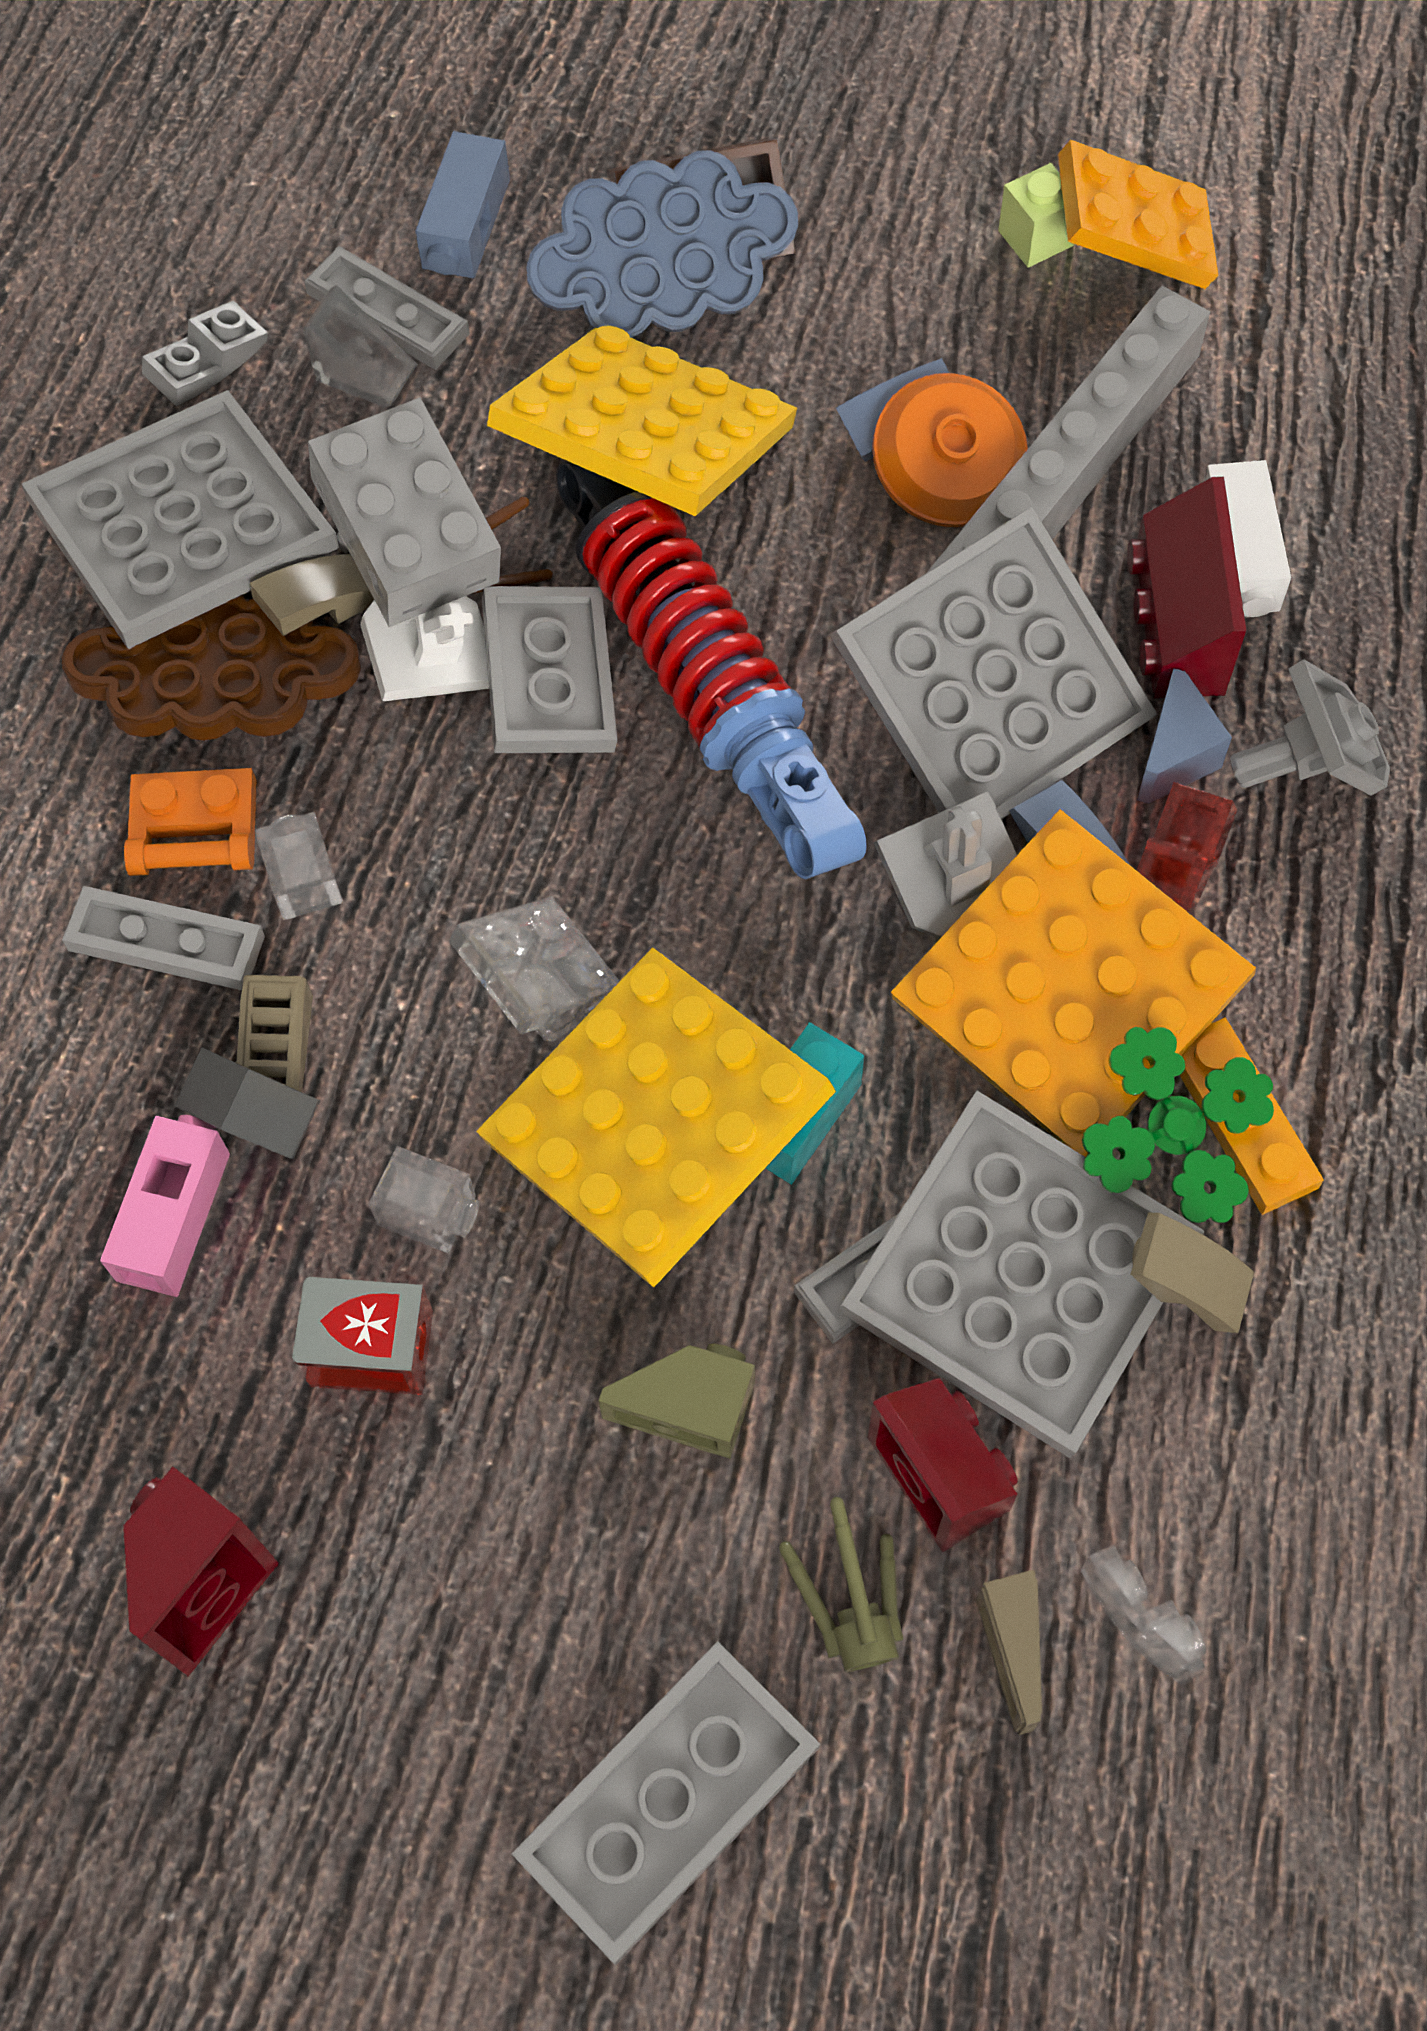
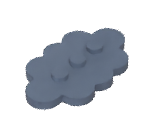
M711 150L696 151L685 156L674 170L654 160L640 161L627 169L618 184L603 178L587 179L571 189L566 195L561 209L563 232L553 234L541 240L531 251L526 267L527 283L533 296L545 307L556 311L583 308L584 315L592 329L601 326H614L625 330L630 338L633 339L642 335L651 323L669 332H683L693 327L700 320L706 309L719 314H735L749 307L758 296L763 283L762 261L783 253L793 241L798 227V211L791 196L779 186L768 182L752 183L743 186L735 165L724 155Z

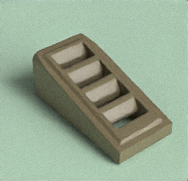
M245 975L243 977L237 1047L238 1064L267 1077L286 1078V1085L300 1092L303 1089L313 1002L312 992L304 977ZM260 1026L289 1027V1034H259ZM257 1053H288L287 1061L256 1060Z
M1035 1570L985 1582L975 1600L1014 1731L1018 1732L1019 1735L1033 1732L1040 1723L1042 1714L1038 1580L1036 1579Z

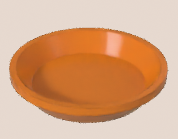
M954 373L924 376L908 383L897 391L887 402L878 418L872 442L876 472L889 496L912 516L924 522L944 527L965 526L1028 449L1023 425L1010 403L998 391L986 383L966 375Z

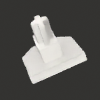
M464 596L392 627H388L375 600L363 614L360 625L382 702L489 689L484 625L477 602L469 597Z

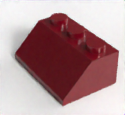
M1224 476L1211 477L1145 513L1142 517L1138 538L1130 539L1128 542V571L1130 575H1138L1140 589H1135L1134 620L1136 625H1145L1146 639H1142L1140 644V669L1143 676L1151 675L1153 698H1165L1173 669L1185 671L1203 697L1225 696L1246 633Z
M172 1466L162 1479L159 1477L152 1479L139 1491L130 1507L132 1516L123 1525L129 1631L189 1677L279 1563L238 1516Z

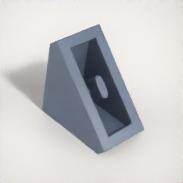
M1173 669L1137 801L1149 804L1221 769L1232 737L1185 671Z

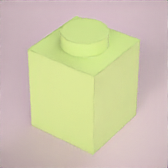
M1052 163L1004 185L998 231L1028 268L1074 246L1073 243L1068 242L1060 173Z

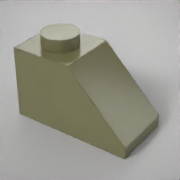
M708 1344L705 1350L688 1345L604 1387L598 1400L602 1419L731 1459L755 1385V1365L745 1362L746 1356L743 1353L728 1346Z

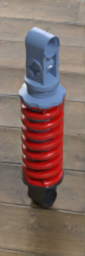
M567 460L560 462L556 471L558 492L564 506L574 515L582 528L576 544L577 559L582 567L595 577L605 598L613 602V609L622 623L627 625V632L634 644L642 649V656L648 667L658 674L657 680L663 691L673 698V706L680 718L688 722V730L704 756L703 761L707 767L716 771L733 770L732 778L741 792L749 794L759 810L763 821L771 829L783 848L791 868L800 878L809 879L861 860L866 853V837L863 827L855 813L843 801L829 779L823 765L814 756L813 743L805 731L797 729L805 715L801 696L788 686L782 675L779 674L775 662L762 657L764 648L759 637L747 632L748 622L742 612L732 608L733 600L729 591L717 585L718 577L712 565L702 561L703 554L698 543L686 537L687 529L679 516V510Z

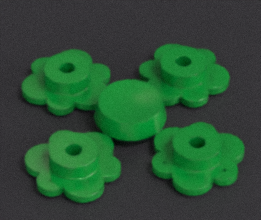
M1140 1027L1129 1029L1124 1036L1125 1044L1116 1046L1110 1052L1108 1058L1109 1066L1115 1074L1123 1077L1122 1088L1127 1094L1138 1095L1144 1091L1149 1098L1161 1101L1152 1109L1147 1121V1129L1141 1127L1132 1129L1131 1122L1124 1116L1113 1117L1107 1125L1098 1123L1089 1126L1082 1136L1083 1147L1089 1153L1083 1160L1084 1171L1093 1177L1100 1176V1182L1107 1191L1122 1193L1131 1187L1133 1180L1141 1181L1149 1177L1152 1167L1147 1158L1153 1153L1155 1146L1170 1154H1187L1182 1162L1183 1173L1176 1175L1171 1183L1173 1192L1177 1196L1182 1197L1180 1201L1181 1214L1192 1223H1201L1209 1218L1216 1223L1229 1221L1233 1215L1232 1206L1239 1205L1246 1200L1249 1192L1248 1184L1241 1175L1234 1173L1235 1162L1230 1156L1221 1154L1213 1158L1208 1152L1195 1149L1202 1143L1205 1137V1117L1213 1122L1224 1121L1227 1130L1234 1134L1246 1131L1249 1124L1261 1126L1268 1123L1274 1114L1273 1103L1267 1097L1273 1089L1271 1078L1265 1074H1256V1069L1250 1060L1244 1057L1233 1058L1224 1065L1223 1070L1216 1069L1206 1075L1205 1086L1210 1092L1204 1096L1201 1110L1194 1101L1186 1097H1168L1175 1087L1174 1077L1180 1075L1185 1069L1183 1057L1175 1053L1177 1048L1175 1035L1163 1027L1154 1028L1148 1033ZM1143 1058L1149 1061V1069L1143 1066ZM1234 1092L1239 1095V1102L1233 1099ZM1113 1149H1117L1119 1151V1160L1113 1157ZM1204 1183L1209 1184L1210 1193L1205 1192Z

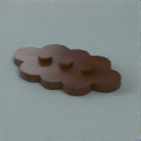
M242 595L130 649L126 647L113 627L90 629L77 635L66 646L62 655V669L72 690L86 699L106 701L111 718L120 730L133 736L150 737L160 735L176 727L189 738L202 741L217 739L229 733L235 727L250 735L262 737L279 735L293 728L303 718L308 700L333 698L348 691L356 683L361 672L357 644L348 633L334 627L314 626V621L312 620L283 636L254 599L247 600Z

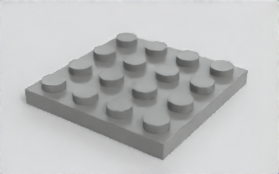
M228 390L21 484L28 502L128 649L251 591L249 583L287 566L320 558L339 548L334 529Z
M1032 506L829 635L939 813L989 791L1002 819L1010 814V809L1052 786L1158 715Z
M976 1091L844 1299L838 1312L1052 1448L1071 1458L1082 1444L1163 1302L1158 1300L1130 1275L1133 1267V1248L1136 1241L1142 1235L1148 1212L1161 1213L1202 1235L1204 1230L1133 1186L1122 1193L1107 1191L1100 1182V1176L1093 1177L1084 1171L1083 1160L1085 1157L979 1091Z

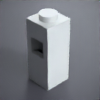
M1262 460L1208 465L1204 481L1211 477L1224 476L1244 616L1259 617L1270 612H1278L1283 604L1291 580V574L1267 462Z

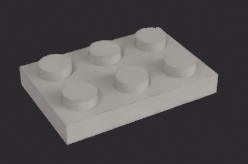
M489 586L484 588L482 608L494 753L615 752L617 731L603 596L600 587Z

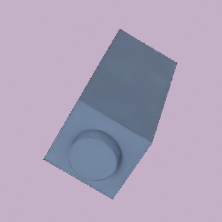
M452 132L415 230L422 269L435 271L443 275L475 278L510 181L505 140Z

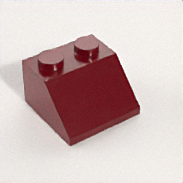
M936 1378L886 1394L874 1401L867 1438L943 1553L1010 1511L1017 1497V1492L1013 1486L1018 1483V1478L1005 1455L996 1447L989 1451L974 1430V1428L979 1426V1421L965 1396L958 1390L950 1394L941 1379Z

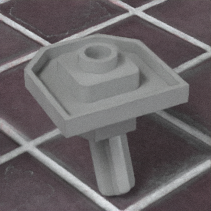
M1304 659L1288 668L1305 713L1283 725L1284 737L1243 750L1230 757L1235 779L1239 786L1243 788L1293 771L1297 772L1299 780L1328 771L1330 775L1371 796L1387 787L1390 772L1389 764L1377 737V734H1379L1378 724L1369 708L1356 699L1344 682Z
M989 791L874 842L911 928L938 939L948 931L1017 856Z

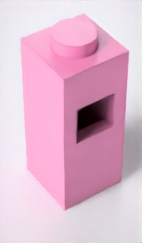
M180 1115L178 1121L155 1116L100 1262L116 1282L178 1297L230 1156L215 1126L190 1115Z

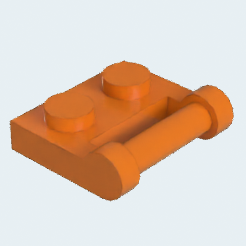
M240 768L131 774L128 839L124 845V862L127 874L129 876L149 875L150 869L231 865L233 871L252 870L255 855L256 777L253 769ZM230 834L229 840L152 844V838Z

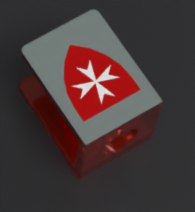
M320 1277L306 1278L303 1283L292 1358L297 1365L307 1366L306 1381L309 1386L423 1395L433 1319V1309L423 1285Z

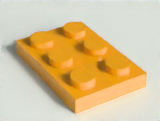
M1071 139L1058 153L1068 242L1206 289L1219 276L1206 189Z

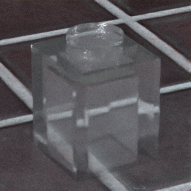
M315 812L302 816H283L274 820L268 826L255 829L271 889L283 920L343 903Z
M397 1146L373 1193L369 1206L378 1226L449 1254L457 1235L465 1237L471 1230L478 1213L479 1201L475 1199L476 1195L468 1173Z

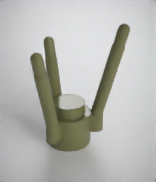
M834 1497L830 1502V1507L853 1606L837 1613L840 1626H835L792 1544L784 1541L780 1544L779 1550L823 1635L828 1659L841 1656L844 1672H852L898 1659L899 1655L895 1642L902 1641L904 1638L897 1613L893 1537L890 1534H883L880 1537L881 1615L878 1603L868 1604L844 1501L840 1497Z

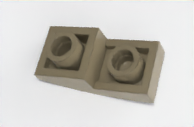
M351 554L332 555L306 560L269 573L249 583L254 601L283 636L327 612L339 624L366 610L374 601Z
M1148 1212L1142 1235L1136 1241L1133 1248V1267L1130 1275L1161 1302L1185 1304L1214 1331L1238 1333L1254 1271L1231 1252L1201 1233L1161 1213Z

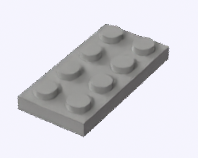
M717 1641L515 1849L512 1855L616 1966L819 1750L821 1744Z

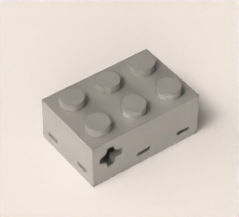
M420 397L308 441L311 479L388 627H392L499 582L501 546Z

